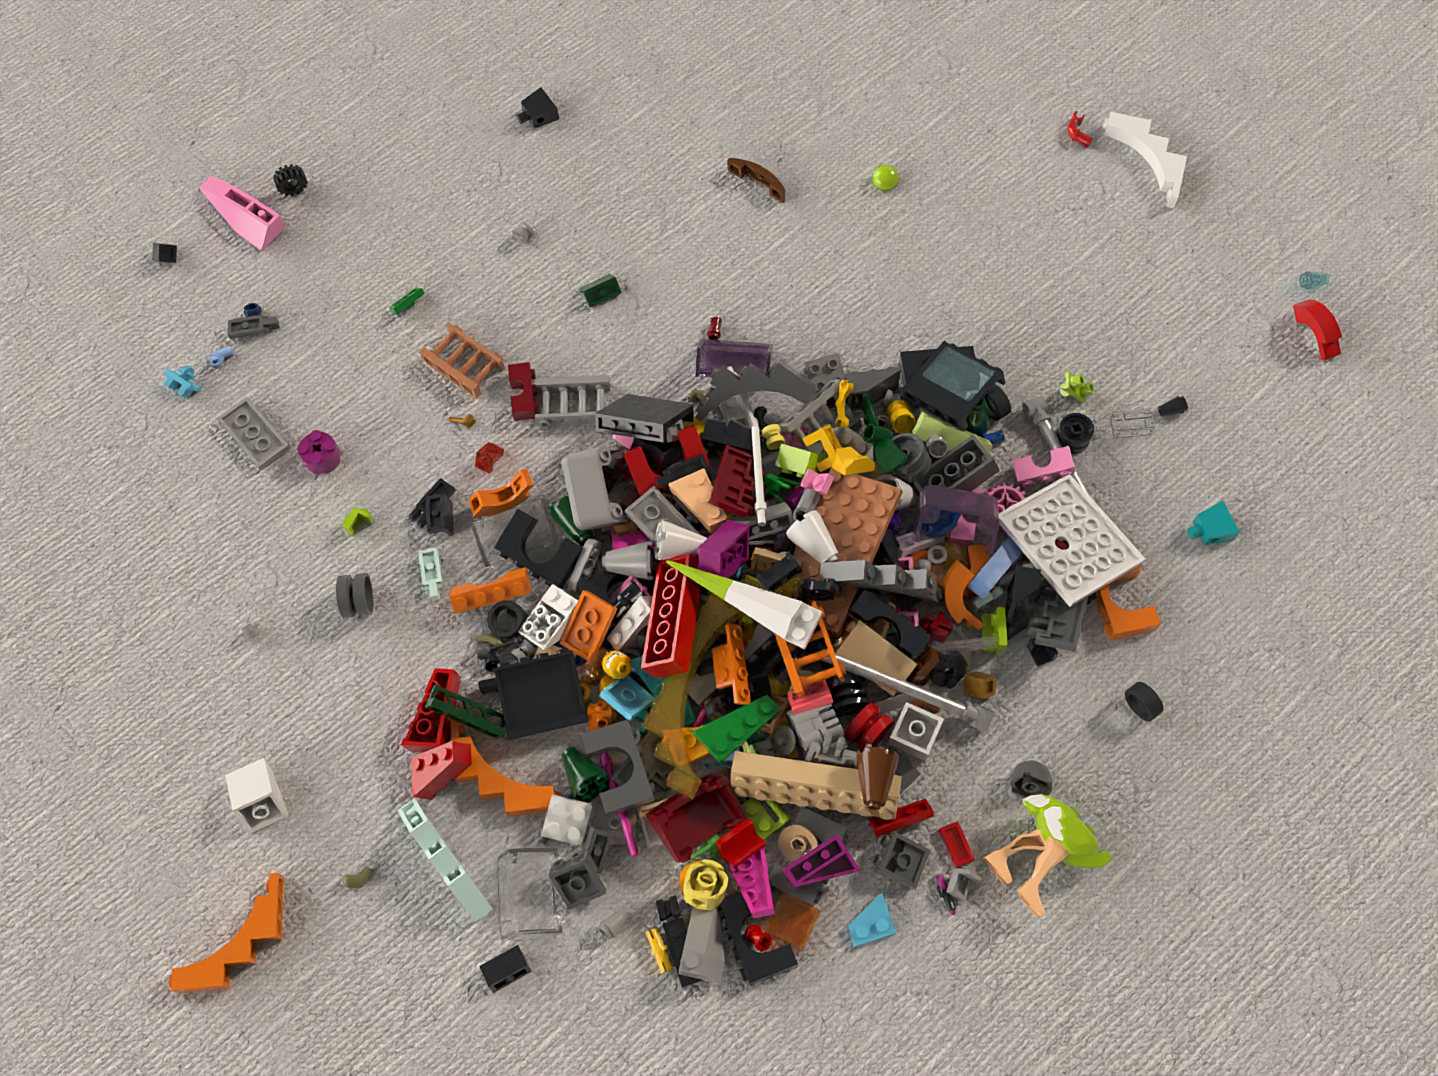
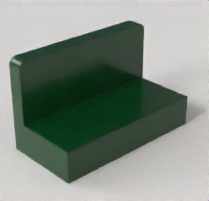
M611 274L579 288L589 307H593L622 293L616 277Z

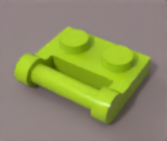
M751 797L741 806L747 818L753 822L756 834L763 840L769 838L791 821V816L788 813L786 814L776 801L765 800L779 818V821L775 823L759 803L760 800Z

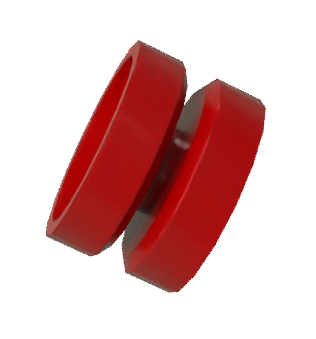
M871 702L853 719L844 732V737L851 743L859 740L857 748L863 752L867 744H871L872 747H876L891 729L894 720L887 714L881 715L878 718L880 708Z

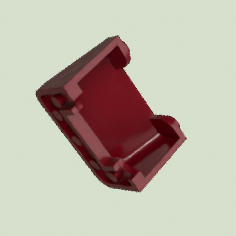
M715 773L704 776L654 807L645 815L673 859L678 863H685L690 860V856L694 852L693 848L724 828L733 829L747 819L726 775Z

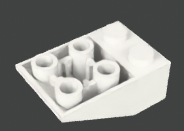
M552 584L518 632L546 651L562 638L578 600Z

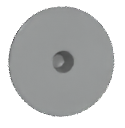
M782 725L775 730L772 739L775 751L781 756H788L794 751L796 736L789 726Z

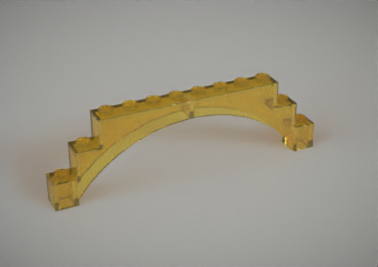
M746 575L745 579L740 581V583L765 590L758 579ZM796 575L773 593L793 599L802 582L799 575ZM709 591L708 601L705 606L701 607L699 618L695 623L689 671L668 676L663 680L662 690L659 695L655 696L652 703L653 707L643 720V728L647 732L663 739L662 742L660 741L657 744L654 756L675 768L674 771L672 770L669 773L666 786L692 800L702 781L695 775L686 747L685 709L690 685L706 652L726 630L725 625L733 624L746 615L711 591Z

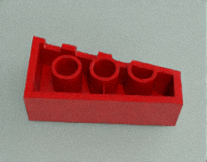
M434 669L424 691V698L422 702H419L416 709L418 711L415 718L410 722L407 736L401 742V745L408 751L426 752L450 741V718L425 708L434 685L458 694L461 676L454 669ZM437 691L435 698L446 703L444 694ZM457 700L452 702L454 707H456Z

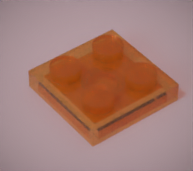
M782 892L774 909L775 914L771 916L764 932L803 951L821 910Z

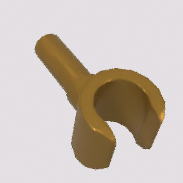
M467 414L465 418L449 417V421L462 423L467 428H471L476 422L471 414Z

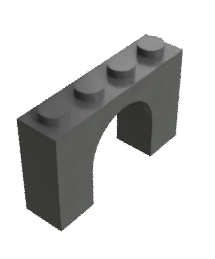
M628 719L581 735L587 758L610 751H618L628 756L634 766L633 774L627 783L599 793L606 817L654 801L653 795L656 794L653 782L649 783L647 775H650L647 763H642L640 757L643 755L640 743L636 744L634 739L637 736L633 724H629Z
M801 807L793 824L804 826L812 831L819 845L836 834L839 835L845 845L849 837L846 834L847 827L805 807ZM777 863L774 864L769 874L772 889L811 908L814 903H819L823 894L820 889L823 884L827 885L829 879L792 888L781 871L784 867Z

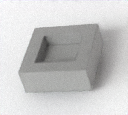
M682 419L667 428V442L678 440L676 431L684 428Z

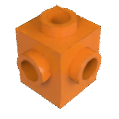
M606 702L588 704L589 732L617 722V710H613V707Z

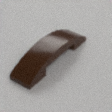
M729 158L727 160V169L730 173L741 179L746 174L768 187L770 196L782 203L785 202L786 190L778 178L770 171L751 161L738 158Z

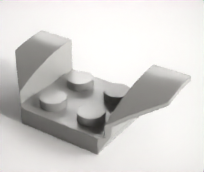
M848 427L832 428L842 448L852 447L860 455L869 457L875 463L873 444L865 442L863 436ZM821 440L806 447V450L828 457ZM874 471L857 473V475L870 479Z

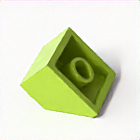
M781 444L775 466L781 467V472L793 474L794 471L797 472L796 476L804 478L808 469L820 474L817 463L828 457Z

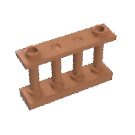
M448 322L446 327L449 334L434 350L429 351L423 347L419 353L423 362L477 399L481 395L479 383L495 366L502 371L505 369L503 358L497 353H492L463 333L459 326H453ZM455 338L462 342L447 360L439 358L438 355ZM468 347L476 352L461 369L456 370L453 368L452 364ZM481 357L489 361L474 379L466 377L465 374Z

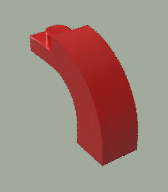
M1311 299L1293 305L1296 323L1306 324L1314 332L1321 360H1327L1340 355L1341 349L1338 339L1342 338V334L1330 310L1319 301Z

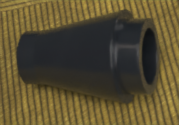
M1176 396L1163 405L1158 406V412L1161 417L1183 414L1184 411L1188 410L1184 396Z

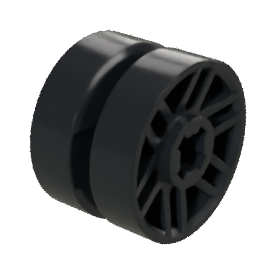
M1071 413L1061 420L1056 435L1063 447L1069 446L1071 454H1078L1085 451L1089 446L1094 434V424L1084 414Z

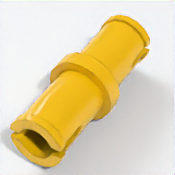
M658 927L645 932L652 948L651 954L655 956L661 974L674 969L666 951L668 948L663 944Z

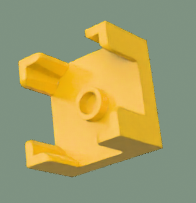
M830 424L802 438L806 446L821 440L828 458L817 463L820 472L833 466V462L836 459V449L842 448Z

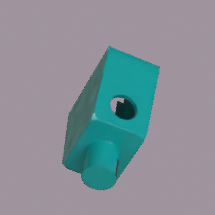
M1223 501L1196 515L1193 520L1194 526L1187 529L1188 536L1191 539L1200 537L1205 545L1235 540L1240 533Z

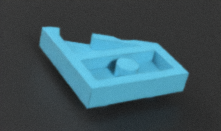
M882 893L848 925L855 947L896 934Z

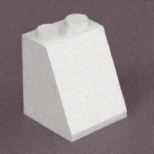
M264 758L225 775L232 810L250 834L289 816L273 771Z

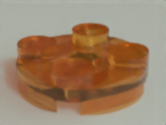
M601 646L599 647L600 651L595 650L589 657L584 667L587 670L586 676L583 674L581 676V681L589 686L594 685L596 687L601 680L600 675L603 672L602 662L606 654L609 653V650Z

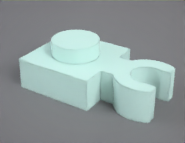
M998 587L991 593H988L983 599L977 596L973 600L972 612L977 615L985 610L993 602L1001 599L1004 591Z

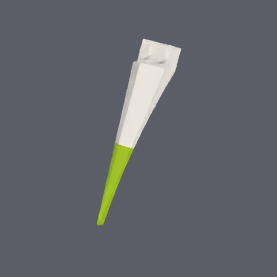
M670 560L666 561L668 565L719 596L785 641L804 650L823 614L822 611L802 601Z

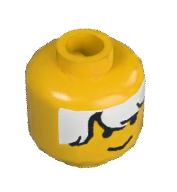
M611 651L604 657L602 667L606 674L619 680L629 675L632 664L630 663L631 659L624 653Z

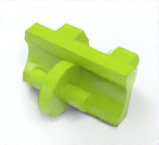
M1070 372L1064 373L1066 383L1061 384L1060 394L1063 397L1073 396L1079 402L1084 403L1086 402V396L1094 394V385L1091 382L1085 383L1084 376L1081 374L1073 375Z

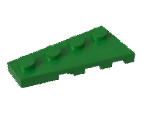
M765 695L694 730L692 734L721 764L780 713L781 708L768 695Z

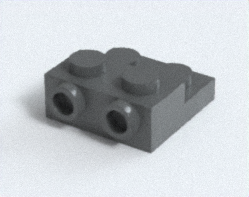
M897 832L885 834L880 842V845L883 846L882 850L873 859V865L875 866L873 871L889 880H895L911 889H916L930 850Z
M577 851L567 861L562 859L555 861L548 875L569 910L606 894L607 889L598 876V868L588 851L583 854L581 851Z

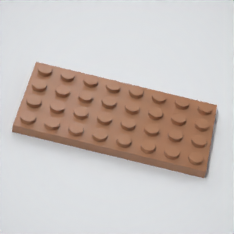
M831 467L829 474L834 476L827 495L820 496L815 510L820 513L839 553L836 562L866 560L872 564L903 491L901 488L854 473L843 475ZM796 545L792 556L800 565L802 572L795 577L802 584L806 578L820 581L821 564ZM788 585L782 588L778 594L797 600L799 591L795 586ZM841 588V596L837 598V595H835L834 600L829 601L811 600V596L808 595L806 604L813 607L811 602L816 601L818 607L822 606L826 615L823 618L826 629L840 635L850 614L848 610L856 600L861 588Z

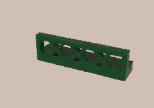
M433 686L425 708L493 738L499 739L505 736L506 729L503 728L505 725L503 714L443 687ZM437 691L444 694L446 703L435 698ZM456 700L461 701L465 710L454 707L452 702ZM474 708L479 709L483 718L472 715L470 710ZM495 716L501 720L497 726L490 723L488 718Z

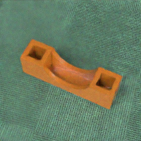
M525 567L507 572L503 577L487 584L474 585L467 583L452 587L449 597L455 614L530 594L532 583Z

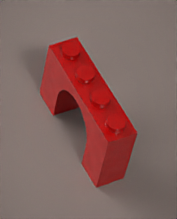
M695 425L676 431L683 450V462L703 454L708 468L712 469ZM641 446L622 453L640 497L653 486L657 490L662 489V491L670 489L667 483L659 487L657 486L655 479L664 475L656 474L650 469Z

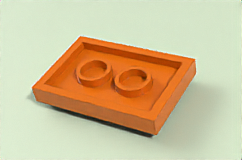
M583 590L559 644L572 650L587 661L594 662L618 608L591 592Z

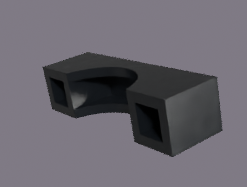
M891 529L886 530L874 557L877 566L896 564L901 567L897 555L900 544ZM892 592L902 611L923 602V600L912 596Z
M863 590L849 608L848 613L863 623L871 619L887 621L895 629L897 635L896 648L911 659L918 657L931 638L926 635L927 631L920 626L916 627L911 624V620L907 616L896 613L894 607L889 603L881 602L873 591Z

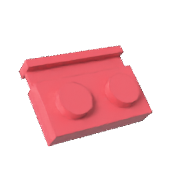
M826 679L808 685V688L804 689L806 695L798 698L794 690L787 692L794 715L833 703Z

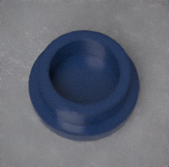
M249 303L244 307L245 317L256 316L262 313V309L257 303Z

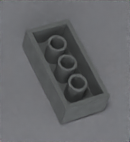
M973 434L945 456L931 464L927 474L920 480L912 483L930 508L935 511L942 505L951 506L1000 470L993 457Z

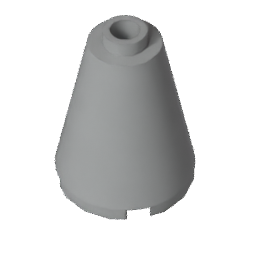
M647 541L607 551L606 555L602 557V566L606 567V570L609 572L646 580H655L656 576H652L653 571H657V559L654 558V549H652V545H655V542Z

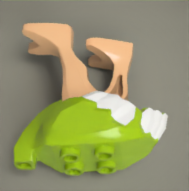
M1043 794L1030 795L1022 799L1023 805L1027 807V812L1034 816L1036 829L1028 834L1018 835L1007 846L983 857L1003 885H1006L1013 881L1006 863L1010 855L1023 849L1043 851L1036 858L1035 869L1031 878L1016 890L1036 918L1046 915L1039 896V884L1056 864L1061 861L1070 867L1097 869L1105 867L1112 860V857L1105 849L1099 851L1097 838L1093 835L1095 833L1090 825L1084 824L1080 820V814L1074 807H1069L1067 804Z

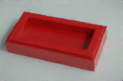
M958 821L939 828L938 831L955 868L962 867L976 860Z

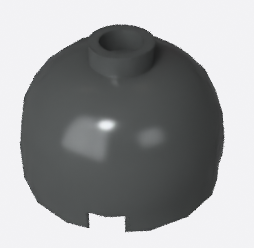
M1034 760L1024 761L1018 764L1012 771L1010 786L1012 787V792L1021 798L1040 794L1049 796L1052 792V776L1048 768L1042 763Z

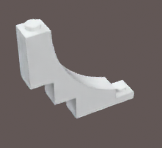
M1110 112L1109 118L1104 120V136L1129 145L1148 161L1157 176L1160 191L1167 192L1165 198L1168 199L1167 207L1174 208L1179 196L1187 156L1166 152L1169 138L1149 134L1152 120Z

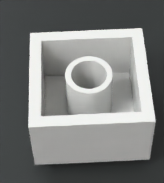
M906 702L888 745H892L899 750L926 761L944 719Z

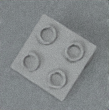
M839 353L804 362L805 375L808 376L810 382L816 385L813 396L816 394V391L821 390L831 380H845V373Z

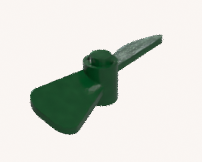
M865 397L862 412L865 414L862 418L866 425L863 432V440L874 445L878 472L890 474L906 462L907 455L893 442L892 431L879 426L872 403L869 398Z

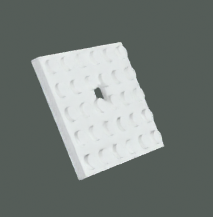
M1070 474L1000 512L995 517V520L1037 569H1041V574L1069 607L1143 564L1146 560ZM1055 540H1066L1069 544L1068 549H1059L1055 545Z

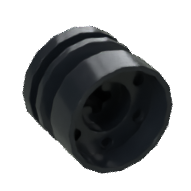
M846 671V674L843 675L845 679L843 682L840 681L838 675L826 679L833 699L830 709H834L835 717H845L860 713L863 708L871 703L870 699H868V692L862 690L866 686L864 677Z

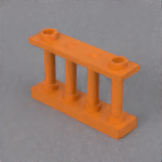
M816 601L811 603L814 608L823 612L819 620L821 629L813 632L809 642L824 637L828 648L799 659L797 657L793 658L791 651L798 646L785 641L775 634L798 698L806 695L804 689L808 688V685L838 675L841 682L845 681L843 675L846 674V670L842 662L838 663L823 618L826 617L822 606L818 607ZM831 656L834 667L805 678L799 676L798 670L801 669V666Z

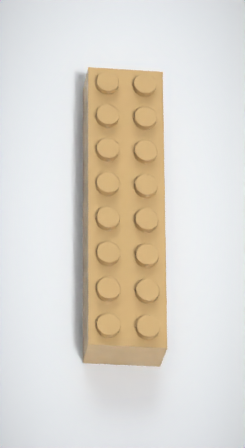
M735 751L731 769V787L738 797H752L758 800L776 801L781 804L790 803L801 807L810 806L821 810L829 809L841 813L875 816L884 820L896 819L902 776L894 775L885 806L881 807L880 810H871L863 803L858 769Z

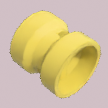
M778 424L768 425L762 430V435L767 440L766 445L769 450L779 449L781 444H785V439L780 434L781 429Z

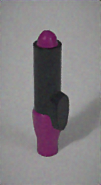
M938 874L935 876L938 894L944 899L948 912L955 915L956 907L951 894L946 892L948 885L942 874Z

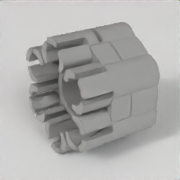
M831 703L794 715L792 709L786 711L789 727L795 733L796 744L804 760L812 741L822 745L826 734L832 735V741L829 746L835 747L838 738H844L841 724L834 727V725L839 724V720L837 717L833 718L836 715L834 709H830L832 707ZM845 739L841 752L844 751V749H848L847 745H845Z

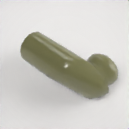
M697 389L691 390V393L687 396L691 402L699 400L705 403L708 398L705 396L707 394L705 391Z
M493 633L476 636L477 645L487 643L491 646H496L503 643L502 638ZM499 648L494 651H501L503 648Z
M365 866L360 874H346L342 882L345 887L350 889L363 887L374 871Z

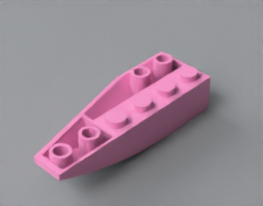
M210 176L199 187L232 229L261 251L286 228L279 214L222 180Z

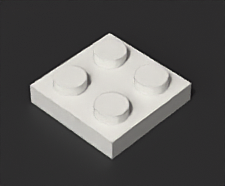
M552 794L541 836L582 846L592 804Z

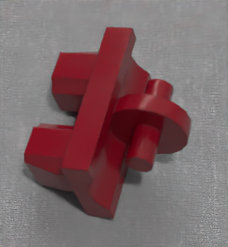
M940 612L935 620L931 617H923L919 621V626L925 629L927 634H930L929 637L931 638L927 642L928 645H932L934 641L944 644L947 636L952 632L954 623L945 620L946 614Z

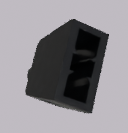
M542 87L521 101L522 112L516 115L520 124L529 121L534 128L559 120L558 108Z

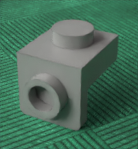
M963 866V869L953 868L946 892L959 900L965 901L971 881L981 882L982 877L977 875L975 870L970 867Z

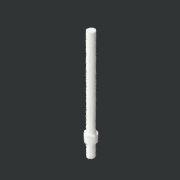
M753 426L751 429L756 489L755 513H757L758 526H765L767 506L766 502H764L759 427Z

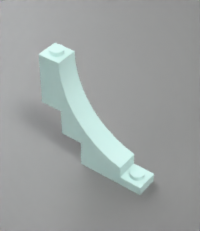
M415 798L397 810L409 832L424 850L430 862L443 877L449 889L475 922L483 919L492 910L491 905L452 853Z

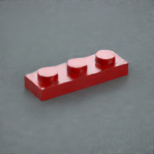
M925 798L897 808L895 820H884L874 816L868 818V821L875 836L878 837L934 817V812Z

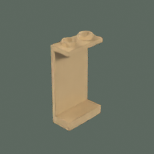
M858 619L852 620L847 625L845 635L839 637L833 645L836 654L904 681L917 665ZM876 683L891 696H894L897 690Z

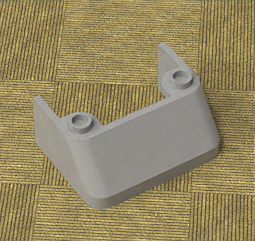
M623 446L598 447L571 453L563 457L562 466L574 524L578 529L611 528V526L627 523V520H630L629 517L624 518L622 509L618 504L609 503L602 466H606L611 462V455L622 451Z

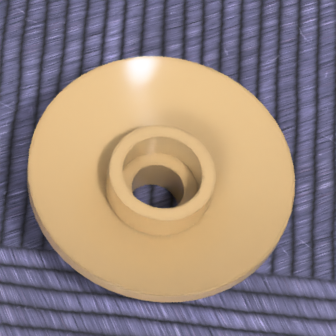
M801 825L786 827L781 832L778 840L780 851L791 862H794L819 845L813 832Z

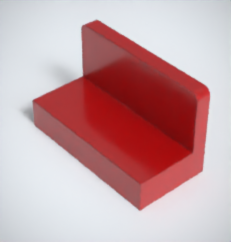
M749 818L715 841L719 855L733 868H736L766 846L765 840L756 834L754 824Z

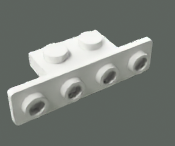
M730 366V367L727 368V369H729L731 372H733L734 374L737 375V373L733 371L732 366ZM745 393L733 396L719 404L726 423L732 418L738 422H744L749 428L758 426V420L752 414L751 404L747 402Z

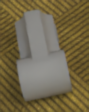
M805 488L797 508L793 512V521H797L796 517L798 515L804 516L806 513L815 510L821 495L812 489Z

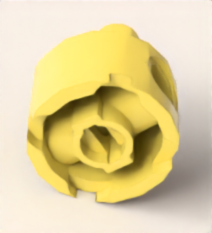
M707 859L700 860L696 864L693 863L687 870L683 892L685 901L697 909L708 911L716 909L724 899L728 884V876L724 872V868L719 863Z

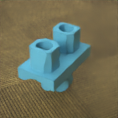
M191 366L180 367L178 369L180 374L169 369L165 370L164 373L168 377L164 385L176 390L179 383L182 384L177 392L181 396L189 398L193 391H200L201 387L189 380L195 379V375H193L194 369Z

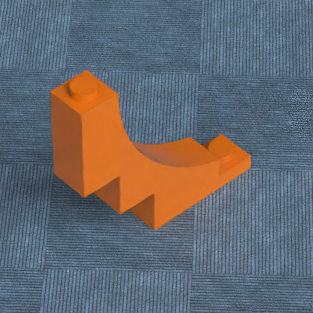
M450 719L451 741L471 744L472 765L454 779L457 783L478 781L479 796L482 800L504 797L505 813L508 817L548 811L552 794L560 796L559 791L556 792L554 786H531L502 776L480 756L470 736L463 737L466 736L465 725Z
M279 873L269 874V880L266 882V890L269 895L257 896L248 919L239 932L223 948L195 964L172 969V975L169 977L171 991L188 993L230 989L231 967L256 964L258 942L282 940L284 876Z

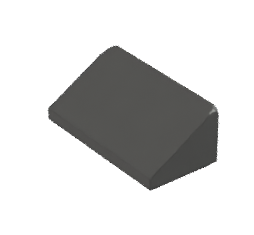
M590 826L581 853L583 854L588 851L598 868L597 873L601 874L613 833Z

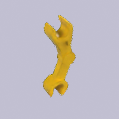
M842 380L840 382V395L835 402L838 418L835 421L836 427L849 426V420L845 417L844 410L846 397H848L854 387L853 383H848L849 380Z

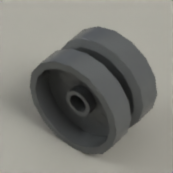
M902 433L893 437V442L907 455V460L892 473L904 482L920 480L927 474L932 463L931 455L924 443L917 435L912 433Z
M356 574L354 579L351 575L338 576L336 597L340 615L343 618L355 617L356 612L360 616L372 615L374 595L369 574Z

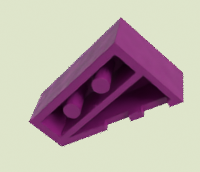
M838 834L781 869L792 888L861 871Z

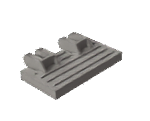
M826 734L822 745L812 741L804 760L805 762L858 769L857 752L844 749L842 755H840L844 738L839 737L835 747L829 746L832 741V735ZM867 744L865 748L872 747V745Z

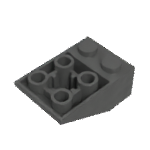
M888 367L880 370L870 369L864 372L853 371L845 374V380H849L848 383L854 384L853 390L845 400L852 411L862 410L865 397L869 398L873 405L886 396L888 389L892 391L898 389L901 367Z

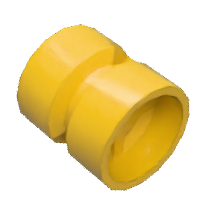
M904 400L893 401L886 410L891 426L898 434L909 433L916 425V419L911 412L912 410Z

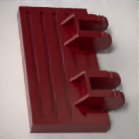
M726 445L708 503L744 518L746 515L754 516L756 514V498L751 496L755 488L753 455ZM762 471V477L764 480L765 473Z

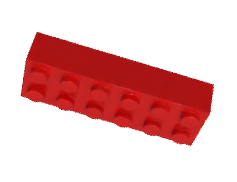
M690 553L658 562L641 669L654 678L689 671L701 585L668 565L666 561L670 560L697 569L699 560Z

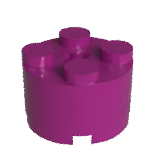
M313 430L297 446L301 460L306 468L314 474L330 473L340 463V449L328 433Z

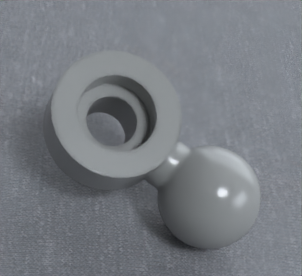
M940 545L932 546L928 550L927 559L919 560L915 565V569H928L930 571L931 565H943L947 560L946 549ZM939 555L941 558L935 559L934 556Z

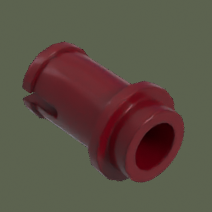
M713 317L710 320L711 323L707 336L709 340L717 341L721 337L722 319Z

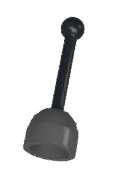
M517 637L513 641L492 647L487 643H481L476 645V654L480 660L491 656L493 650L513 644L520 645L523 640L521 637Z

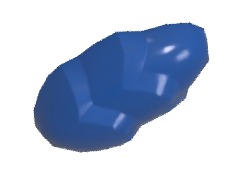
M942 505L935 511L930 512L922 523L923 533L929 537H939L957 527V521L962 513L961 508L958 506Z

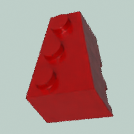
M451 741L411 757L413 797L432 800L436 797L435 793L440 789H445L448 786L447 783L452 778L456 779L472 765L471 744Z

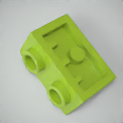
M997 607L993 614L981 615V622L984 624L981 627L983 652L1002 653L1007 646L1005 607Z

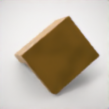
M979 671L964 675L965 695L980 699L995 695V675Z

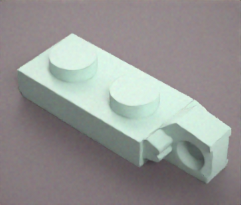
M438 548L418 551L423 587L426 592L430 591L432 601L440 600L439 589H443V578Z

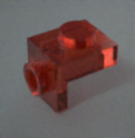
M486 443L476 453L475 467L490 474L493 471L494 463L504 455V449L496 444Z

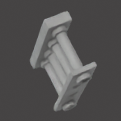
M609 375L536 379L537 392L542 394V414H535L537 426L595 424V413L604 408V392L611 391ZM586 392H597L596 412H586ZM551 393H560V413L549 414V395ZM568 393H579V412L568 413Z
M841 379L831 380L806 404L802 405L780 425L783 432H794L806 449L807 446L802 439L806 436L800 429V424L805 420L808 421L814 431L821 429L813 417L814 411L821 409L833 428H836V418L826 404L830 397L838 400ZM845 402L844 410L849 420L848 428L854 427L860 423V419L865 414L864 412L853 413Z

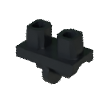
M634 582L622 593H619L616 596L617 598L610 603L618 608L615 616L619 621L640 596H645Z

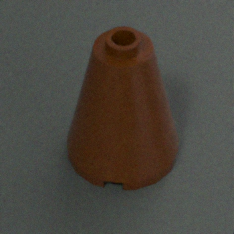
M868 747L864 748L862 753L858 750L856 754L863 803L868 806V809L880 810L886 804L899 762V755L894 752V755L889 754V749Z

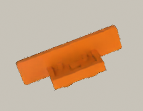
M729 623L725 625L727 644L712 648L716 688L724 689L733 686L734 703L748 705L750 703V691L748 688V673L743 647V633L740 625Z

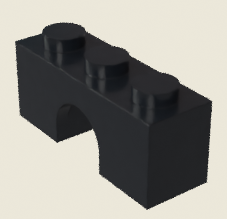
M707 419L701 437V442L705 449L723 452L725 446L728 445L753 455L752 429L744 427L739 437L729 438L725 435L726 423ZM759 431V434H760V446H761V443H762V431Z

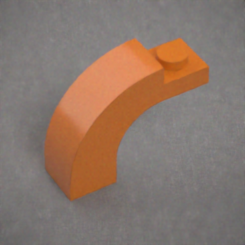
M521 469L508 484L494 490H477L468 502L474 517L496 515L510 510L530 497L528 491L534 485L528 470Z
M956 560L948 569L943 580L944 605L948 613L958 624L963 620L969 628L975 627L980 630L984 624L967 610L963 604V591L975 575Z

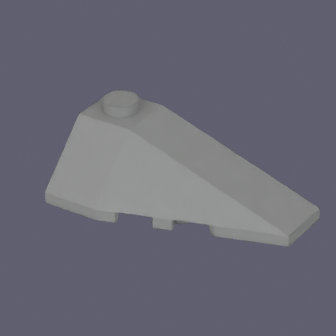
M719 905L712 911L692 908L678 974L721 983L725 957L721 920L718 912Z

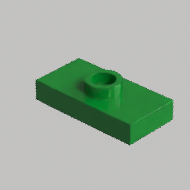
M415 287L392 304L389 309L394 314L400 313L405 308L409 309L415 305L414 301L424 295L425 292L422 288Z

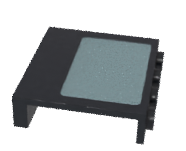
M943 341L905 384L902 390L908 401L964 432L968 427L966 417L996 382L1004 385L1006 381L1004 372L999 367H993L985 360H979L974 357L970 352H964L959 349L955 344Z

